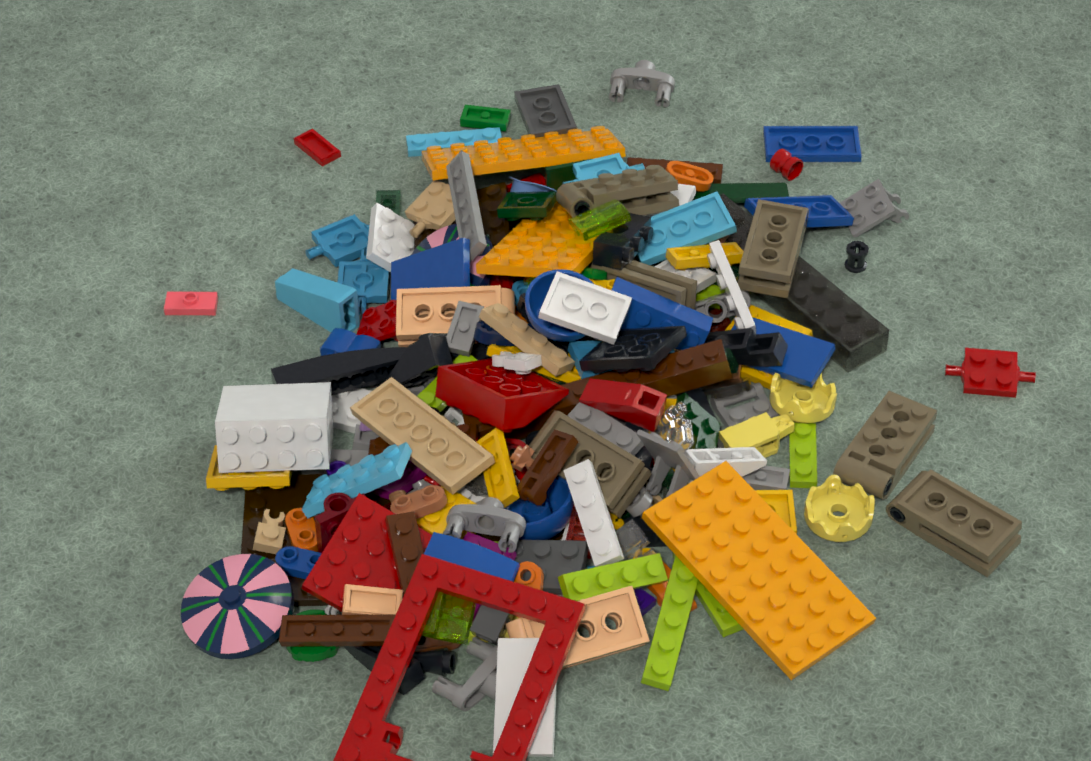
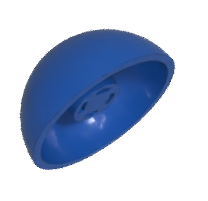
M557 269L544 272L530 283L525 295V310L531 325L537 332L553 341L571 342L585 337V334L538 317L557 271L592 284L594 283L587 277L570 270Z
M556 476L546 491V500L542 505H535L529 500L517 499L504 508L520 514L526 521L524 534L518 540H548L559 534L566 527L574 509V501L566 480Z

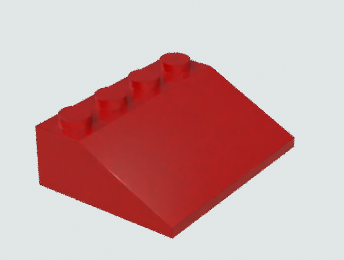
M492 359L438 366L435 397L445 401V404L461 409L462 413L466 415H473L479 418V421L482 423L491 424L503 432H511L512 429L525 427L569 394V389L533 372L529 374H516L515 370L492 366Z

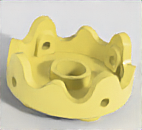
M822 372L812 388L781 378L780 374L775 373L772 379L769 399L772 408L779 415L787 414L795 423H816L825 420L833 413L837 393L834 383L828 385L824 383Z
M831 475L821 486L810 488L804 505V519L810 530L821 538L834 542L852 541L863 536L871 527L875 499L873 495L868 496L860 484L856 483L853 486H846L841 482L838 475ZM840 511V512L844 513L845 515H844V516H835V515H833L832 513H833V512Z

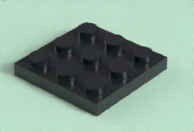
M685 326L620 329L614 345L601 341L579 361L581 371H593V373H602L607 370L626 372L630 369L650 371L656 368V365L666 358L669 352L679 346V343L687 336Z

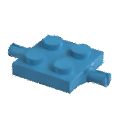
M354 214L312 231V240L317 246L305 250L307 258L311 260L319 255H324L335 267H338L339 261H352L359 258L362 249H365L366 255L370 224L367 225L361 222Z
M365 249L360 251V260L339 261L337 282L357 290L359 315L361 310L362 315L366 310V303L388 302L390 272L366 259Z

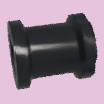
M852 241L847 244L846 253L848 254V259H846L844 265L849 272L861 273L866 270L867 262L865 257L869 252L868 245L861 241Z

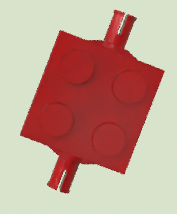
M966 347L962 366L946 364L945 376H961L963 393L1016 398L1019 382L1035 383L1036 372L1020 371L1017 364L1018 352Z

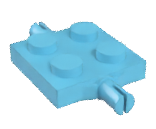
M616 153L574 163L573 172L576 179L563 182V184L598 178L603 173L615 175L621 174L626 169H636L638 171L645 169L643 163L629 167L622 160L620 154Z

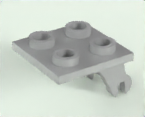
M880 179L840 202L854 217L852 226H848L853 237H858L886 219L896 223L902 222L900 219L902 216L906 220L909 219V214L906 210H900L892 203L893 201H896L898 204L901 203L899 195L891 194L885 189Z
M640 429L637 431V436L655 460L652 475L646 486L650 494L655 496L660 492L662 482L670 468L675 469L666 497L686 486L689 479L694 481L700 477L694 469L695 464L685 456V450L680 444L675 441L669 443L655 432L649 434Z

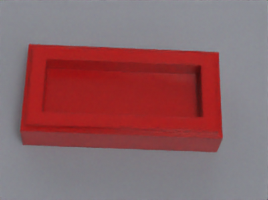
M313 128L293 138L294 144L322 167L341 157V151Z

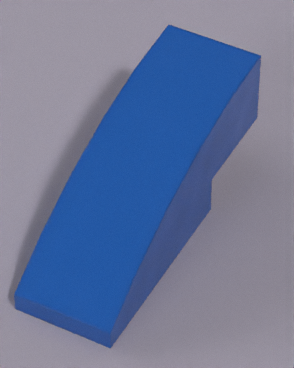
M433 532L424 552L425 555L509 581H514L520 567L518 562L477 544Z

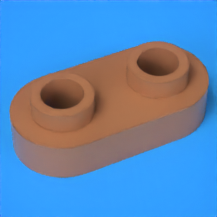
M428 485L423 489L397 497L392 502L390 509L395 514L414 511L415 517L418 519L441 510L447 503V497L442 487Z

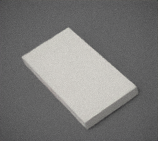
M498 638L493 753L539 638ZM556 684L527 757H554Z

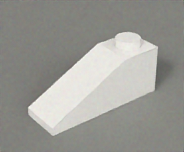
M755 447L684 449L685 456L695 464L694 469L699 476H702L724 461H727L741 477L767 464V460Z

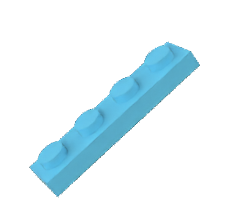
M500 127L407 135L406 142L408 157L422 156L421 151L427 150V147L441 146V149L451 148L450 145L454 143H464L465 146L474 145V142L478 140H488V143L498 142L497 139L502 137Z

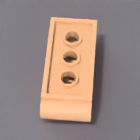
M501 285L397 289L396 337L398 346L408 347L418 341L419 336L423 334L448 333L458 301L484 306V308L499 303L506 306L515 315V293L511 289L501 288Z
M633 586L578 601L585 604V611L579 626H583L588 630L589 637L584 638L576 631L561 670L643 647L645 643L650 641ZM522 617L505 624L509 638H540L545 626ZM605 618H610L615 622L616 630L609 629L606 626Z

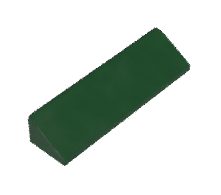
M786 183L711 184L710 189L707 191H696L693 200L718 192L723 203H745L747 198L789 197Z

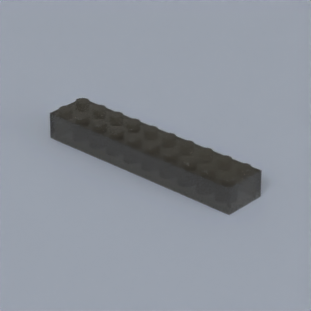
M721 194L720 197L737 229V232L730 234L724 243L736 242L744 251L753 217L725 194ZM800 256L798 257L788 298L753 292L781 317L811 329L813 337L835 344V351L831 359L847 373L887 351L889 329ZM740 263L730 266L737 279L740 276Z

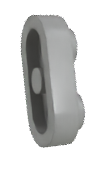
M645 486L642 487L626 509L633 517L639 515L642 517L643 512L653 506L651 504L653 497Z

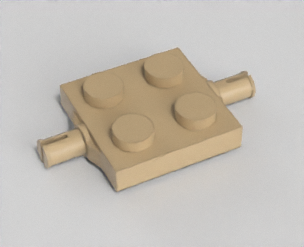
M434 180L404 211L408 219L417 222L409 231L412 237L418 238L425 229L439 230L451 225L455 221L449 184Z

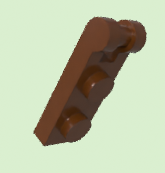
M554 429L518 484L519 499L529 500L535 505H542L545 502L546 491L579 442L573 435Z

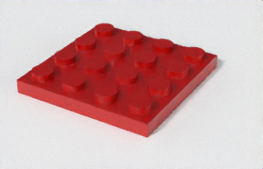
M359 493L304 581L301 589L341 612L345 584L401 590L385 522L386 516L394 515L395 513ZM418 527L423 552H425L432 534Z

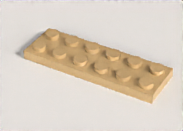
M392 377L350 407L353 416L388 444L399 446L407 442L412 449L409 460L452 495L495 463L494 457L490 452Z

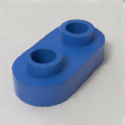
M289 546L280 549L275 556L276 564L282 568L286 575L306 579L315 565L313 563L317 562L322 553Z

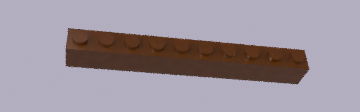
M722 339L667 354L668 356L662 359L656 365V368L650 371L630 369L626 372H617L616 370H611L563 384L561 386L569 389V394L525 427L512 429L511 432H503L504 437L522 439L527 437L529 433L540 430L554 410L568 415L579 403V399L590 378L642 384L667 394V397L731 379L733 377ZM462 413L464 424H477L478 440L496 428L491 424L480 422L479 418L473 415Z

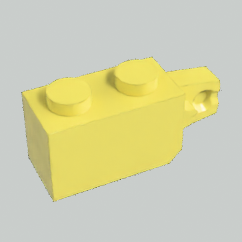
M767 412L719 431V439L722 441L724 448L755 447L766 458L778 453L780 439L794 432V422L787 414L770 418Z

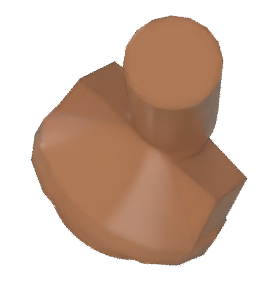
M528 444L524 448L521 446L516 448L510 457V460L513 461L512 468L521 471L525 466L527 470L534 461L531 456L535 451Z

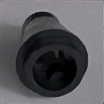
M447 647L414 652L412 656L419 660L422 671L444 677L447 674H453L455 671L456 655L454 651L448 650Z

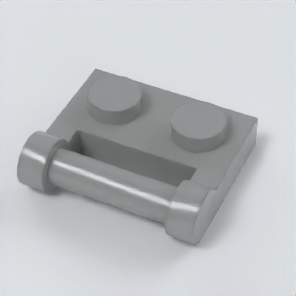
M759 382L750 385L748 389L724 397L718 395L710 398L711 407L725 428L767 412L770 418L779 416L772 408ZM751 398H755V401L726 410L725 408L727 406Z

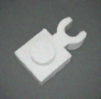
M502 351L500 355H492V366L515 370L516 374H529L531 369L542 366L541 355L522 352L512 354L511 352Z

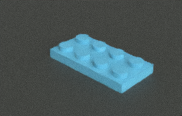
M714 192L652 216V240L643 247L641 252H638L637 257L641 263L653 265L666 260L667 248L704 245L737 232L736 225L718 192Z
M407 442L399 446L393 444L378 455L373 456V454H370L355 465L350 466L347 464L332 475L327 476V474L318 477L313 482L314 485L306 497L307 499L302 508L303 513L307 518L324 512L323 503L330 494L344 493L352 499L357 497L359 493L366 494L401 479L412 449Z

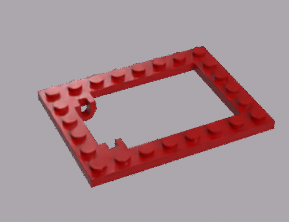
M422 554L333 761H413L396 755L402 744L403 729L387 723L385 720L439 592L545 625L493 756L472 751L470 755L471 761H525L585 611V604ZM390 735L389 742L387 743V737Z

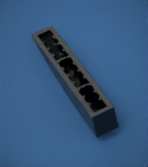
M408 347L346 351L271 368L272 384L331 382V395H336L383 383Z

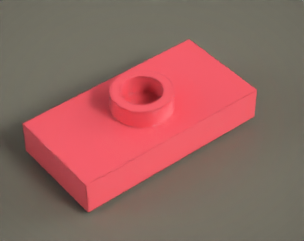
M167 292L164 313L165 315L215 316L218 293Z

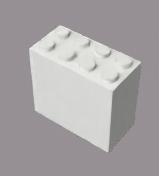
M331 382L223 386L215 420L219 473L329 469L334 433Z

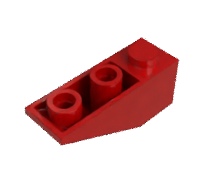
M590 378L579 402L655 432L665 411L667 394L642 384Z

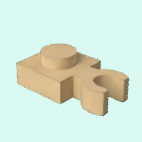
M266 509L263 514L262 523L258 522L253 550L276 555L283 545L286 528L282 527L285 514L280 512L279 518L273 519L269 516L270 509Z

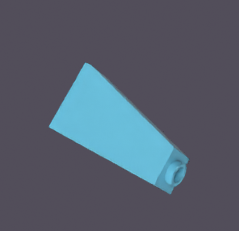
M293 268L275 281L278 300L329 332H332L335 328H342L353 332L359 327L358 296L355 288Z

